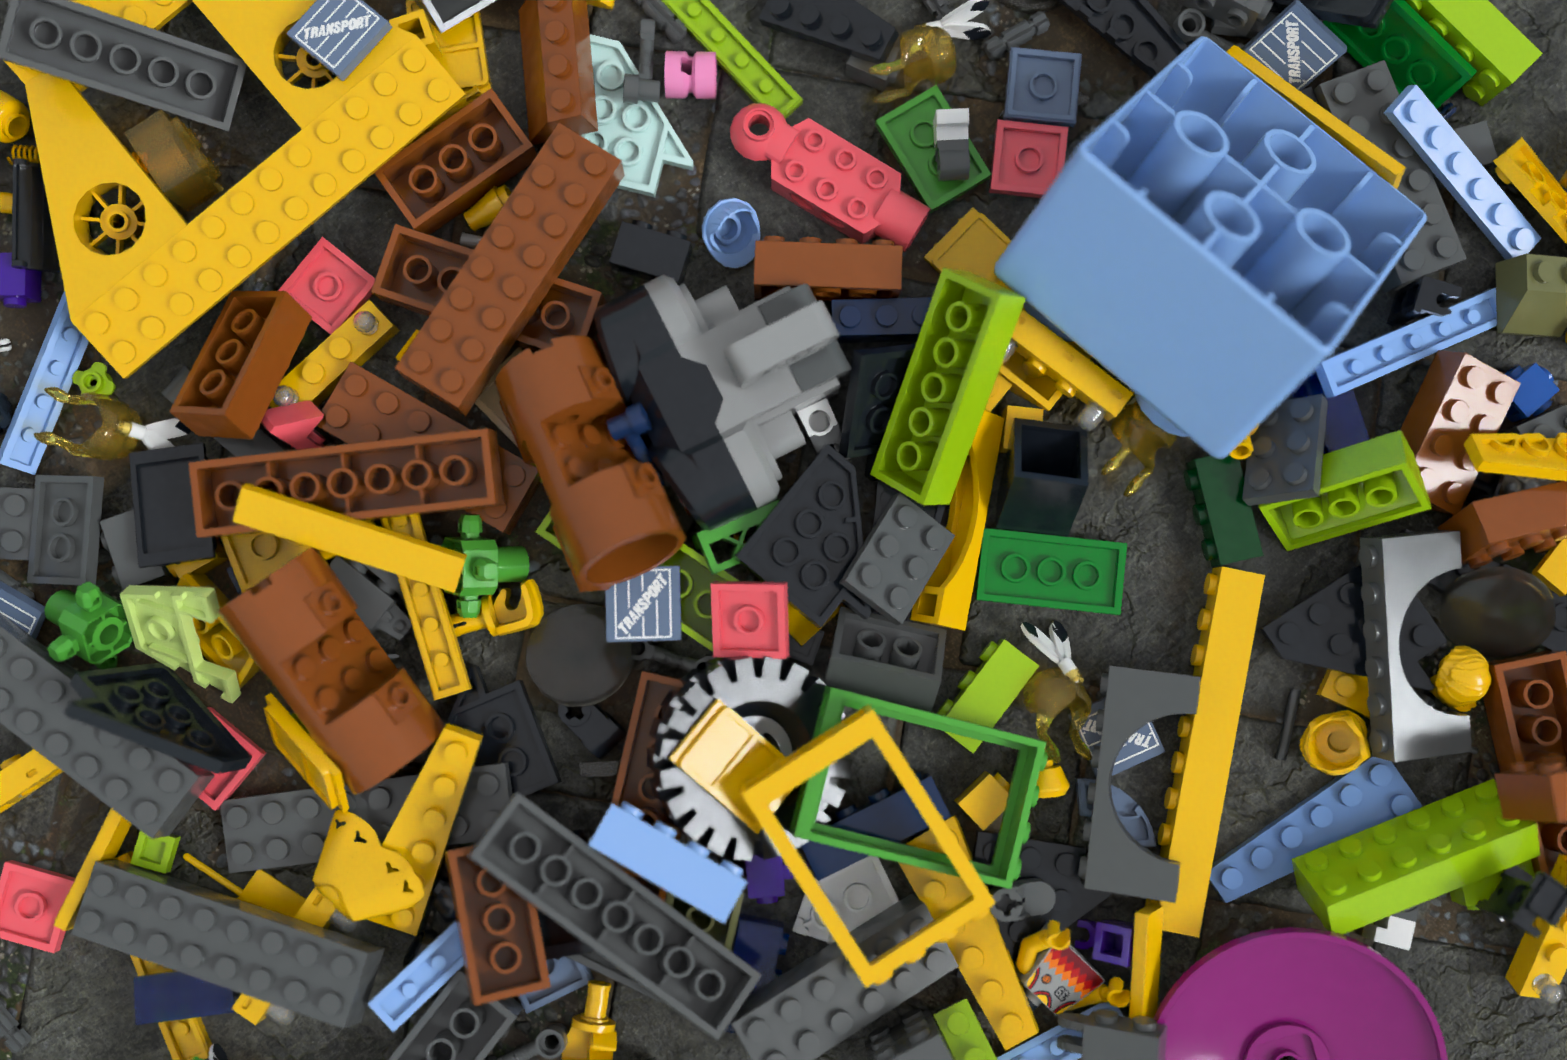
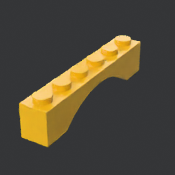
M984 410L950 502L946 529L953 533L955 537L912 607L910 618L912 621L963 631L966 629L1005 420L1001 416Z

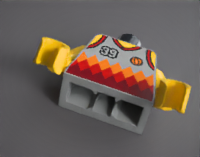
M1051 920L1049 923L1047 922L1040 931L1025 937L1021 941L1015 972L1025 986L1024 992L1032 1012L1041 1003L1048 1007L1056 1016L1066 1011L1099 1003L1109 1002L1112 1006L1118 1008L1128 1005L1130 990H1123L1124 981L1119 977H1113L1110 979L1108 987L1106 984H1103L1105 979L1070 944V929L1066 928L1064 931H1060V923L1058 921Z

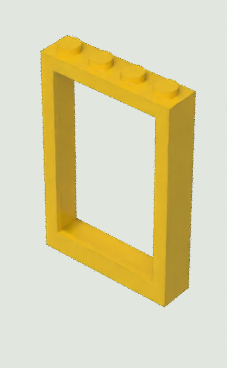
M869 704L740 786L743 798L866 988L873 983L875 985L884 983L893 975L894 969L905 962L907 964L916 962L926 953L925 949L937 941L943 943L950 940L957 934V928L968 921L975 922L982 919L990 912V907L996 904ZM873 738L972 896L868 962L768 807V804Z

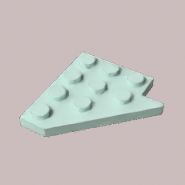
M590 34L598 131L582 134L581 136L622 160L625 176L617 186L618 189L655 197L663 164L693 171V160L657 102L638 101V104L623 103L624 74L639 75V72L620 41Z

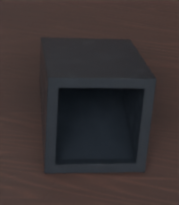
M1014 418L997 495L996 528L1068 537L1089 486L1087 427Z

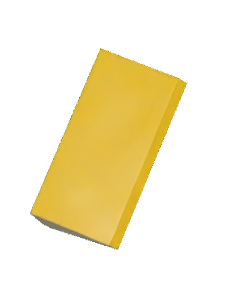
M187 572L181 576L177 586L214 588L220 608L231 602L205 574ZM221 616L213 623L192 617L196 633L200 638L199 644L202 655L211 663L235 670L239 687H243L260 670L257 664Z

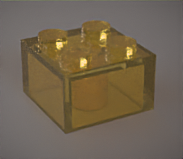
M160 109L124 132L162 193L188 212L224 190L218 177L222 176L221 171L210 157H205L199 149L203 146L202 142L190 127L186 128L179 117L176 116L172 119Z

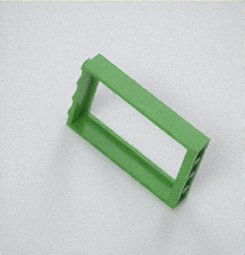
M825 686L812 740L841 722L844 706L860 710L869 704L878 715L1019 750L992 863L988 865L969 860L983 883L1011 889L1013 880L1016 881L1021 872L1022 861L1019 858L1021 846L1027 842L1030 835V823L1027 821L1030 809L1035 807L1039 797V786L1036 785L1039 772L1045 769L1048 760V751L1045 749L1046 742ZM829 766L801 783L789 832L794 837L961 877L947 854L816 823Z

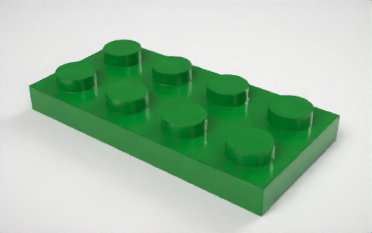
M1393 0L1377 29L1330 21L1322 22L1347 45V52L1363 67L1385 60L1399 95L1408 85H1417L1436 109L1477 72L1405 0Z
M984 528L979 554L975 600L1121 615L1127 543Z

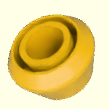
M1048 758L1045 769L1039 772L1036 784L1039 786L1038 799L1063 796L1070 788V783L1061 765L1054 764L1053 758Z

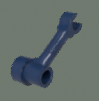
M641 402L626 407V412L606 420L613 439L617 441L624 438L639 463H651L662 486H665L666 483L662 478L663 474L649 456L648 449L640 437V434L652 430L650 420Z

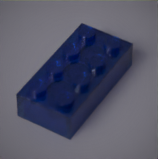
M178 971L136 975L134 977L136 1025L235 1012L231 1009L235 1004V991Z

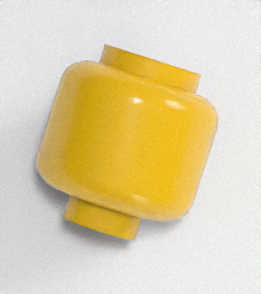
M0 90V142L13 143L27 134L30 127V113L23 102Z

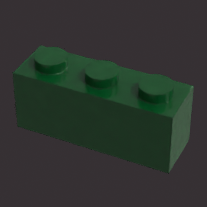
M1228 454L1222 459L1207 456L1187 462V470H1184V480L1187 489L1193 491L1196 503L1192 507L1193 516L1196 524L1202 527L1204 540L1201 541V547L1207 561L1210 560L1211 566L1215 567L1264 556L1252 508L1242 499L1244 476L1240 460L1234 459Z

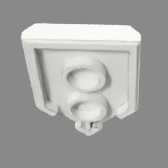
M870 855L820 881L815 878L849 932L899 902L879 858ZM804 894L792 931L832 944L836 940L807 895Z

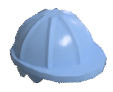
M734 197L719 200L703 217L702 239L707 250L721 265L730 268H739L747 265L755 257V240L760 241V225L756 211L749 203Z

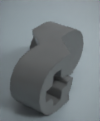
M1038 878L1015 881L1011 889L994 886L989 890V893L996 902V904L990 907V913L996 919L1004 922L1021 921L1030 916L1046 914L1052 910L1056 901L1054 889L1048 883Z

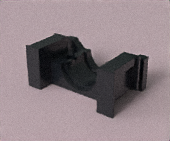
M1515 865L1503 870L1500 875L1502 880L1491 894L1489 900H1479L1476 904L1477 908L1500 924L1508 921L1518 929L1538 938L1542 932L1535 928L1532 923L1536 917H1539L1547 924L1556 927V924L1567 909V888L1545 872L1538 870L1535 876L1532 877Z

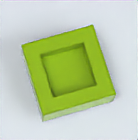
M140 830L130 864L164 874L171 872L181 836L170 834V836L151 839Z

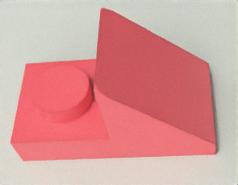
M302 401L267 409L261 423L271 434L297 450L325 447L323 442L326 439L314 429L322 420L324 414L312 401Z

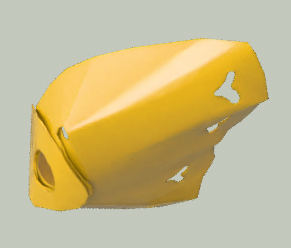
M335 810L312 879L316 889L333 903L337 911L354 922L394 914L417 904L425 896L420 879L407 860L397 852L382 848L375 830L362 818L349 811L343 813L341 810ZM338 819L339 823L345 822V825L336 829L335 820ZM356 831H359L360 837L364 838L366 843L354 842ZM386 862H389L392 868H397L398 872L387 874ZM405 880L408 882V888L413 890V894L402 892Z

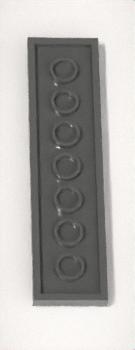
M508 762L473 766L448 845L477 842L512 796ZM420 773L387 777L375 786L356 795H353L344 783L350 808L347 811L362 818L375 830L381 846ZM312 788L235 797L225 800L220 808L229 874L318 862L334 812L340 809L337 806L330 810ZM338 819L335 820L336 829L345 825V822L339 823ZM356 831L354 842L366 843V840L360 837L359 831Z

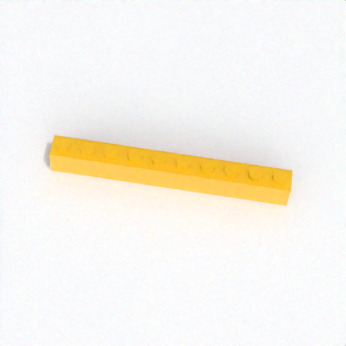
M1221 566L1212 568V573H1208L1205 578L1204 594H1207L1205 609L1202 608L1200 610L1197 620V629L1201 630L1199 644L1193 646L1190 659L1191 665H1194L1193 676L1201 677L1197 714L1182 715L1178 723L1177 734L1178 737H1181L1179 751L1174 752L1171 761V772L1175 774L1173 785L1167 788L1164 799V807L1168 809L1166 823H1161L1158 831V844L1161 845L1160 856L1181 862L1176 903L1147 898L1145 902V907L1151 903L1164 906L1163 931L1197 938L1200 935L1265 575Z

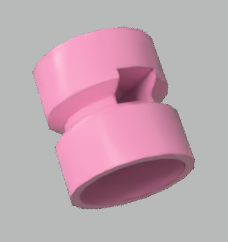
M666 51L664 68L665 97L686 99L689 93H693L696 99H716V52L696 51L693 57H689L686 51Z

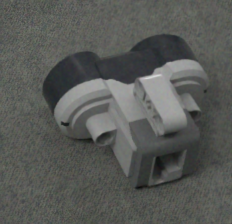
M661 275L597 307L594 314L598 339L602 345L615 386L621 394L626 407L641 402L650 420L652 430L647 431L652 441V444L648 445L649 456L678 495L688 516H693L702 530L712 531L778 499L780 487L777 481L783 477L775 459L806 444L794 416L797 415V411L838 394L840 386L847 383L850 379L852 368L837 341L840 334L823 301L817 302L807 283L793 289L787 286L739 310L726 285L694 301L684 283L677 285L674 278Z

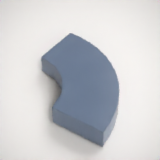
M1075 778L1078 814L1092 817L1093 805L1087 804L1089 783H1096V779ZM1111 785L1114 806L1126 830L1143 847L1156 846L1152 826L1142 808L1124 791Z

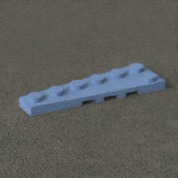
M1371 753L1370 758L1361 763L1357 769L1337 776L1212 864L1209 883L1220 899L1228 903L1294 872L1291 859L1423 806L1391 761L1373 757Z

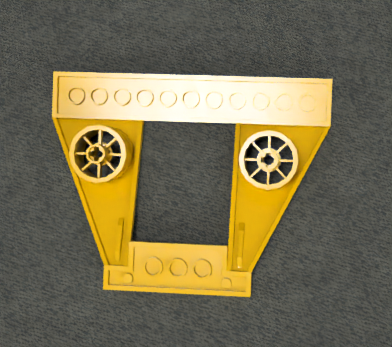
M70 0L155 30L162 28L183 9L194 2L302 129L188 224L81 94L88 87L4 61L25 84L70 320L123 379L130 377L466 97L465 92L417 35L391 25V30L344 81H341L338 77L333 79L331 77L333 73L320 63L313 66L311 62L313 57L301 47L297 52V56L284 55L285 47L291 40L286 33L316 0ZM282 61L297 62L300 70L286 80L283 74ZM304 75L312 78L310 89L293 86ZM330 80L329 83L317 88V81ZM126 188L132 189L141 199L132 209L126 205ZM113 189H119L118 204L109 205L101 197V195ZM96 201L104 207L100 218L89 217L91 208ZM143 208H145L146 223L137 214ZM123 216L124 225L118 228L121 224L119 219ZM88 222L100 223L103 233L94 240L90 235ZM108 237L116 239V251L113 255H108L98 247ZM132 239L135 244L123 251L124 240Z

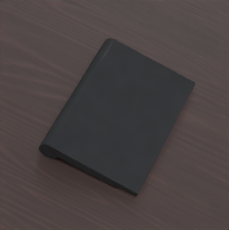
M13 159L12 267L24 270L61 273L40 163L29 162L26 159Z

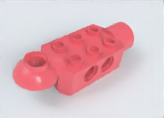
M765 103L750 104L742 108L733 118L730 126V139L735 150L743 157L753 161H771L772 191L848 237L856 239L860 244L867 242L875 236H879L884 240L894 241V245L903 246L904 252L908 250L927 219L931 208L900 190V172L810 118L790 126L779 110ZM761 123L766 125L769 130L764 135L757 136L750 131V128L755 124Z

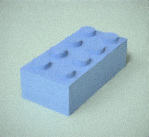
M623 802L620 808L612 804L588 845L720 922L725 923L747 883L746 880L740 878L744 870L725 859L720 865L707 859L710 851L692 840L689 841L687 846L674 840L677 832L659 821H656L654 827L641 821L645 814L626 802Z

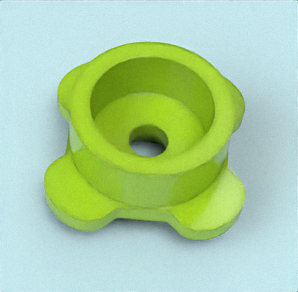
M95 362L91 368L74 373L72 380L74 384L79 386L83 402L92 404L96 399L105 398L115 391V383L111 376L106 373L107 366L105 364ZM92 380L97 381L95 386L91 385Z

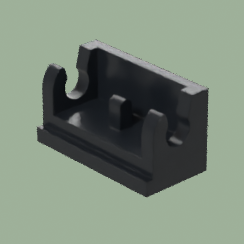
M1424 275L1396 291L1387 324L1392 326L1400 324L1404 326L1416 321L1414 318L1424 313L1446 316L1452 311L1447 307L1442 308L1438 304L1450 298H1459L1463 287Z

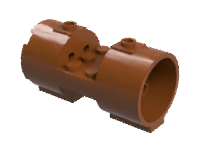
M563 336L551 339L553 346L533 354L530 348L516 355L500 370L495 384L500 397L499 404L525 464H535L552 505L549 513L554 523L552 528L579 591L608 590L614 584L638 577L667 561L682 547L685 535L651 463H639L625 439L621 438L615 441L610 434L606 420L626 412V405L615 386L614 379L596 341L586 336Z
M311 547L220 608L217 612L262 673H266L309 731V736L341 771L344 783L353 795H356L380 783L413 760L440 737L446 725L403 666L396 668L355 610L359 605L316 548Z

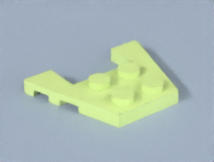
M129 585L120 593L136 649L174 671L180 666L192 673L193 681L203 688L211 684L223 691L222 699L229 703H234L241 695L236 671L203 659L199 644L200 638L196 633L192 618L213 623L220 616L217 612L220 607L214 588Z

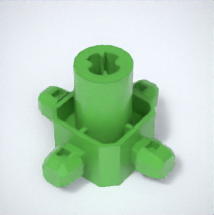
M461 514L457 531L461 532V537H445L442 547L466 554L467 557L455 593L444 590V592L460 596L459 599H456L457 612L460 617L476 618L481 608V599H478V595H494L498 583L523 582L526 580L529 573V557L523 546L497 547L494 539L479 536V533L483 531L482 520L478 514Z
M85 582L77 587L76 594L70 590L63 589L54 593L46 603L44 610L47 620L59 626L62 634L47 648L49 656L53 660L64 662L77 655L88 663L94 664L100 670L116 667L118 661L117 654L128 648L133 640L121 599L118 601L110 595L101 592L100 588L93 583Z

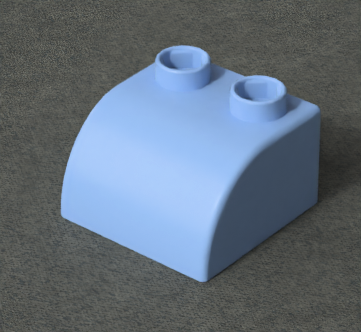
M1200 36L1077 147L998 259L994 271L996 276L1014 292L1026 297L1023 306L1027 313L1064 341L1077 343L1135 392V399L1142 412L1154 425L1167 433L1180 437H1189L1209 455L1222 459L1230 454L1334 350L1425 224L1427 216L1415 203L1215 42L1205 36Z

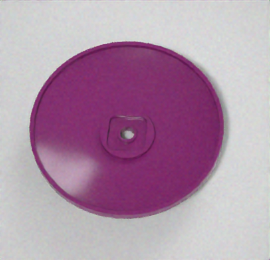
M1287 927L1268 929L1233 939L1215 948L1183 973L1171 987L1153 1018L1156 1020V1023L1167 1025L1165 1060H1280L1284 1056H1292L1295 1060H1448L1444 1038L1429 1003L1417 986L1399 967L1384 955L1362 942L1335 932L1314 928Z

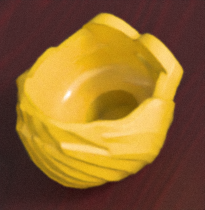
M1466 645L1455 646L1448 655L1440 660L1438 673L1430 678L1435 686L1430 692L1443 704L1460 712H1467L1471 708H1475L1477 706L1476 701L1484 697L1491 683V674L1487 660L1476 649Z
M1350 710L1332 712L1314 718L1304 730L1299 743L1305 761L1314 769L1327 775L1347 774L1357 769L1371 755L1367 740L1368 730L1366 724L1358 714Z

